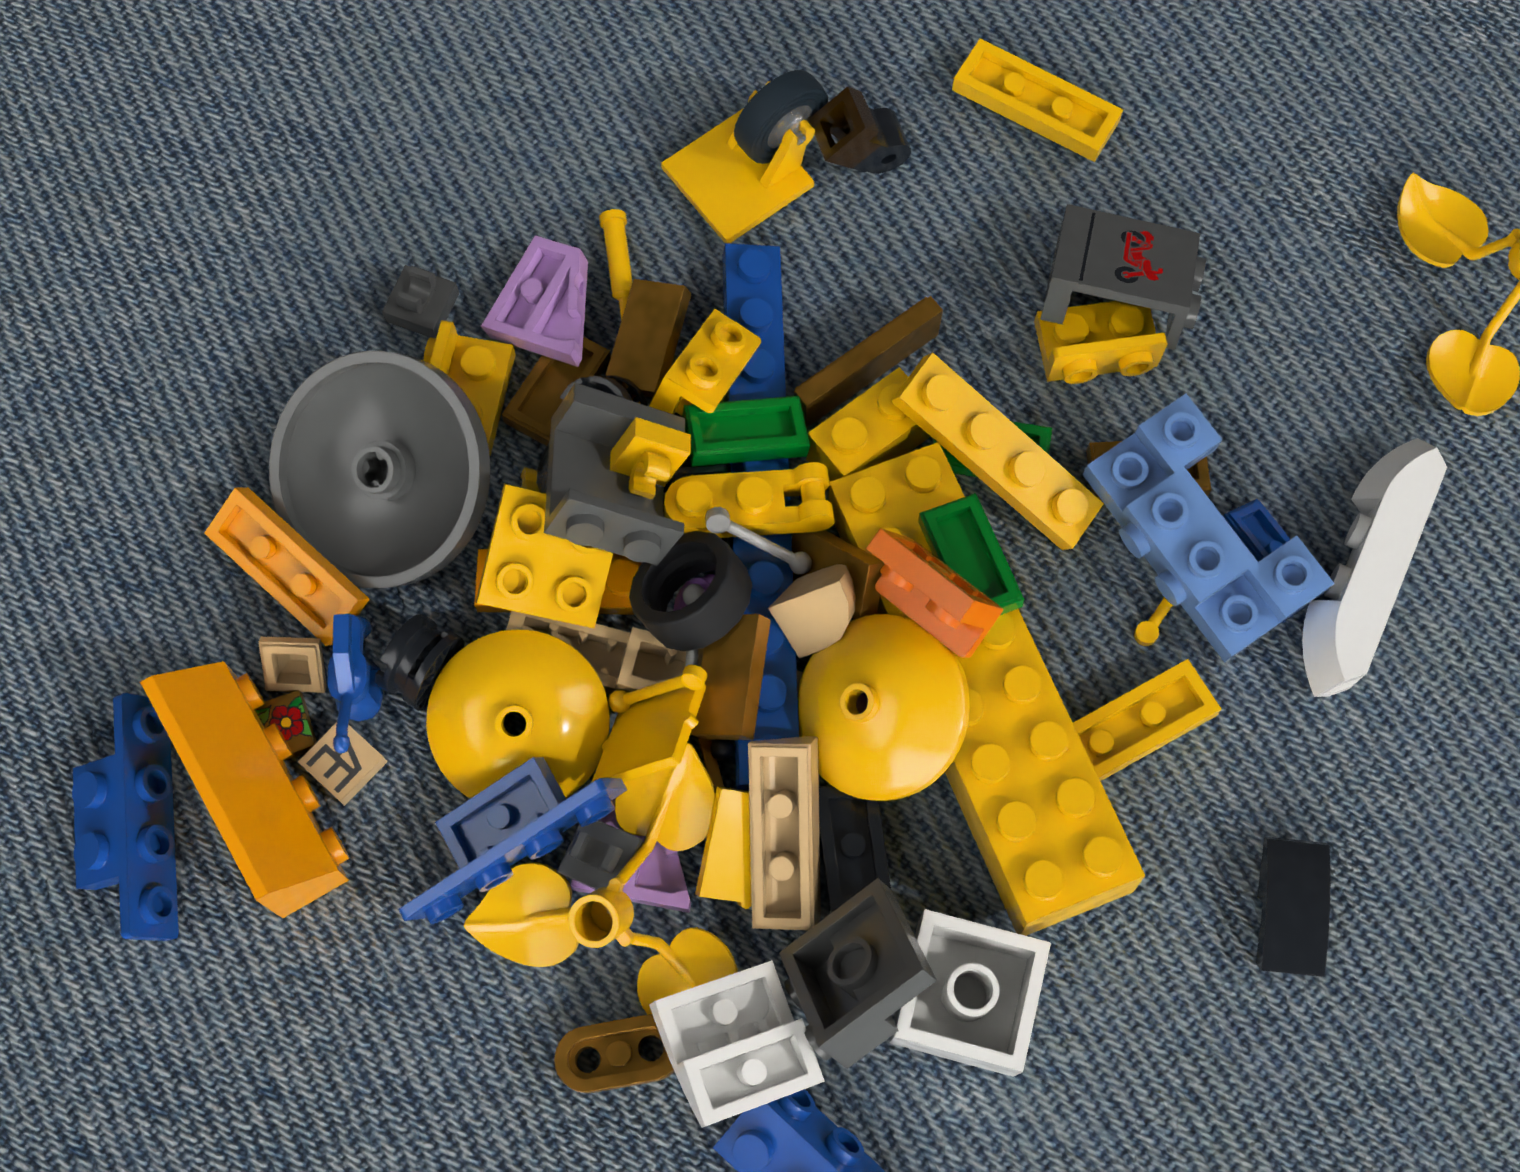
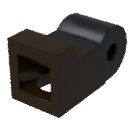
M847 86L808 119L810 125L815 129V138L827 162L864 173L880 174L896 169L911 154V148L895 112L890 108H868L862 92ZM831 134L839 140L838 143L834 142Z

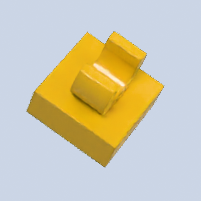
M635 417L610 451V470L630 476V493L653 499L656 493L655 486L665 487L690 455L691 434Z

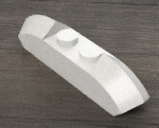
M1418 438L1395 448L1382 457L1359 483L1351 500L1360 513L1353 521L1344 545L1353 548L1345 566L1339 563L1330 577L1335 584L1326 590L1324 595L1332 600H1312L1309 603L1304 620L1302 646L1306 675L1314 697H1328L1348 690L1365 676L1369 670L1447 470V466L1438 448Z

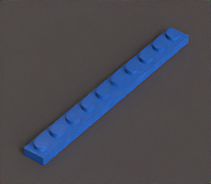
M725 243L722 254L724 315L761 338V344L726 393V402L786 397L780 246ZM788 458L728 463V473L789 469ZM784 497L785 507L790 506V497ZM791 534L760 535L792 552ZM729 537L730 548L747 568L752 582L750 603L744 614H760L771 620L754 740H735L736 789L749 791L748 743L750 741L799 737L796 652L768 609L793 583V571H791L789 563L738 537Z

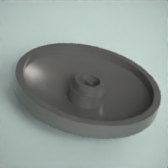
M362 351L341 356L326 363L306 378L290 397L279 417L269 457V481L276 513L357 587L378 589L417 583L431 577L451 563L471 540L480 523L490 486V455L483 425L473 404L458 384L446 373L424 360L386 351Z

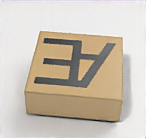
M336 722L298 763L345 806L388 761L349 724L347 736L350 738V746L348 751L342 754L335 752L333 738L336 736Z

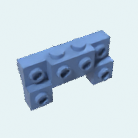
M1186 393L1140 424L1134 434L1088 464L1084 470L1083 477L1122 528L1119 529V534L1127 549L1139 559L1144 556L1158 574L1155 577V583L1165 599L1173 606L1180 604L1225 663L1320 596L1335 583L1297 535L1259 562L1255 559L1187 470L1214 452L1221 443L1222 438Z

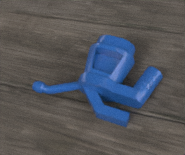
M353 614L334 615L333 655L328 664L327 685L339 711L333 747L335 752L340 754L347 752L350 746V738L347 736L349 719L354 721L372 719L379 712L383 699V689L375 683V674L381 669L372 660L365 658L363 655V639L369 636L371 624L366 618Z

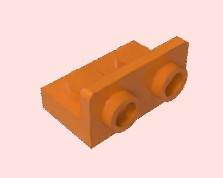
M880 528L866 548L884 563L880 569L882 575L875 584V590L956 655L962 658H970L1004 609L911 538Z

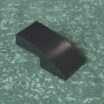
M1264 836L1257 895L1263 902L1256 965L1260 970L1325 977L1331 887L1330 846L1327 843Z

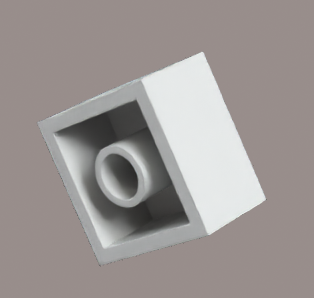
M924 909L918 921L915 938L937 981L897 1010L894 1022L899 1031L891 1036L889 1043L1012 1077L1022 1073L1051 942Z

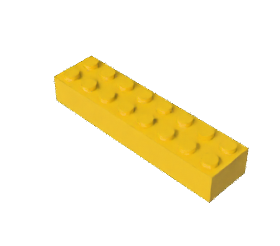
M939 442L829 482V502L833 506L834 524L840 538L872 556L874 555L866 548L880 528L911 538L932 554L918 522L919 513L965 497ZM880 594L877 614H891L910 618ZM1019 609L1002 614L970 658H962L957 655L963 667L969 688L970 714L961 748L945 771V774L1016 933L1027 936L1133 893L1144 879L1145 873Z

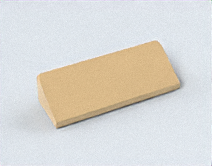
M803 736L750 741L748 743L752 929L810 930L818 924L821 918L818 737Z

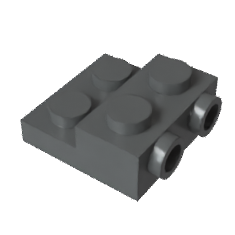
M879 878L779 952L789 976L784 982L786 991L793 1002L804 1012L809 1024L805 1027L806 1031L804 1033L807 1041L823 1060L827 1061L832 1057L847 1069L899 1030L892 1018V1014L937 981L892 890Z

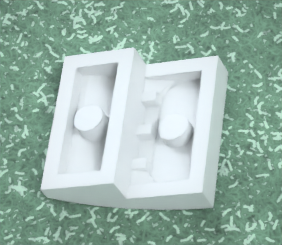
M772 960L661 998L649 1004L671 1065L702 1128L825 1082L814 1050L805 1037L806 1028L803 1019L794 1021Z

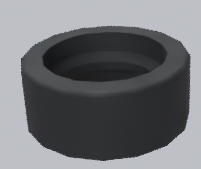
M694 531L683 534L657 566L642 562L633 577L629 599L633 613L666 648L684 652L704 648L721 639L740 621L750 603L752 582L747 568L724 540L715 533ZM716 570L709 587L698 599L682 609L666 612L674 593L687 580L700 573Z

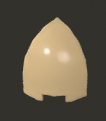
M836 564L797 578L768 607L799 658L830 647L842 638L855 612L856 594L853 579L846 565Z

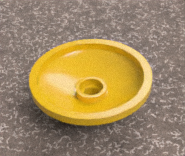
M875 614L850 621L839 641L830 647L812 654L804 669L798 687L799 737H818L819 775L839 791L860 799L873 801L898 800L927 788L953 762L961 748L968 727L970 714L969 688L963 667L957 655L914 620L899 615ZM865 692L868 698V705L865 711L859 714L856 702L858 697Z
M527 629L504 630L488 634L469 643L458 651L442 669L435 681L428 701L426 714L427 736L434 759L444 776L457 790L470 799L533 757H544L564 796L568 798L590 778L599 764L604 751L601 746L609 737V703L605 688L596 670L573 646L555 636L540 631ZM518 712L524 716L526 728L523 733L513 735L506 731L504 718L507 713Z

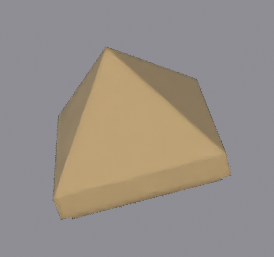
M260 637L258 642L266 691L294 692L299 690L300 692L325 693L327 684L320 638Z

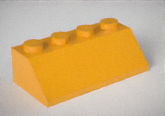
M222 661L152 675L140 682L257 902L281 918H285L349 881L340 865L350 859L334 829L330 827L322 832L312 811L321 807L320 802L303 774L293 779L284 762V759L293 754L277 725L274 723L264 728L255 709L265 703L248 673L237 677L230 667Z

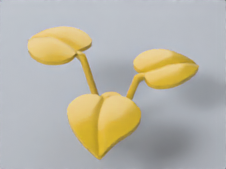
M1413 172L1402 188L1397 206V220L1400 234L1405 244L1417 257L1434 266L1447 268L1453 266L1462 255L1469 260L1475 261L1511 247L1508 255V267L1512 275L1519 282L1487 325L1480 339L1464 330H1450L1439 335L1433 341L1426 356V366L1432 382L1453 407L1462 410L1468 415H1487L1501 408L1514 395L1520 380V368L1515 355L1503 347L1490 345L1494 334L1520 299V229L1515 228L1507 237L1482 246L1489 232L1487 218L1483 211L1464 195L1449 188L1427 182Z
M688 742L679 765L624 782L627 791L615 798V813L619 826L630 834L646 837L641 847L618 875L609 881L608 886L598 888L581 897L570 907L572 903V889L563 875L547 864L537 862L520 864L511 868L514 873L512 877L488 891L481 903L465 920L464 928L476 940L496 954L532 967H548L563 962L576 951L579 943L586 947L599 948L616 939L624 947L632 944L653 948L659 953L651 956L642 964L637 978L638 998L647 1015L652 1014L649 1004L656 1000L737 973L738 968L730 950L721 939L709 931L699 927L686 928L676 935L669 946L660 937L635 933L630 929L634 918V908L630 898L623 892V888L652 852L656 842L658 841L663 847L672 851H684L696 846L707 837L716 790L695 748Z

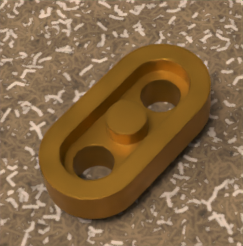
M652 1014L575 1028L560 1040L554 1058L555 1069L561 1081L569 1088L581 1093H596L660 1081L669 1077L674 1072L665 1047L661 1057L655 1061H646L640 1055V1046L645 1039L655 1037L662 1041ZM586 1049H595L600 1054L598 1068L590 1073L582 1072L577 1063L580 1053Z

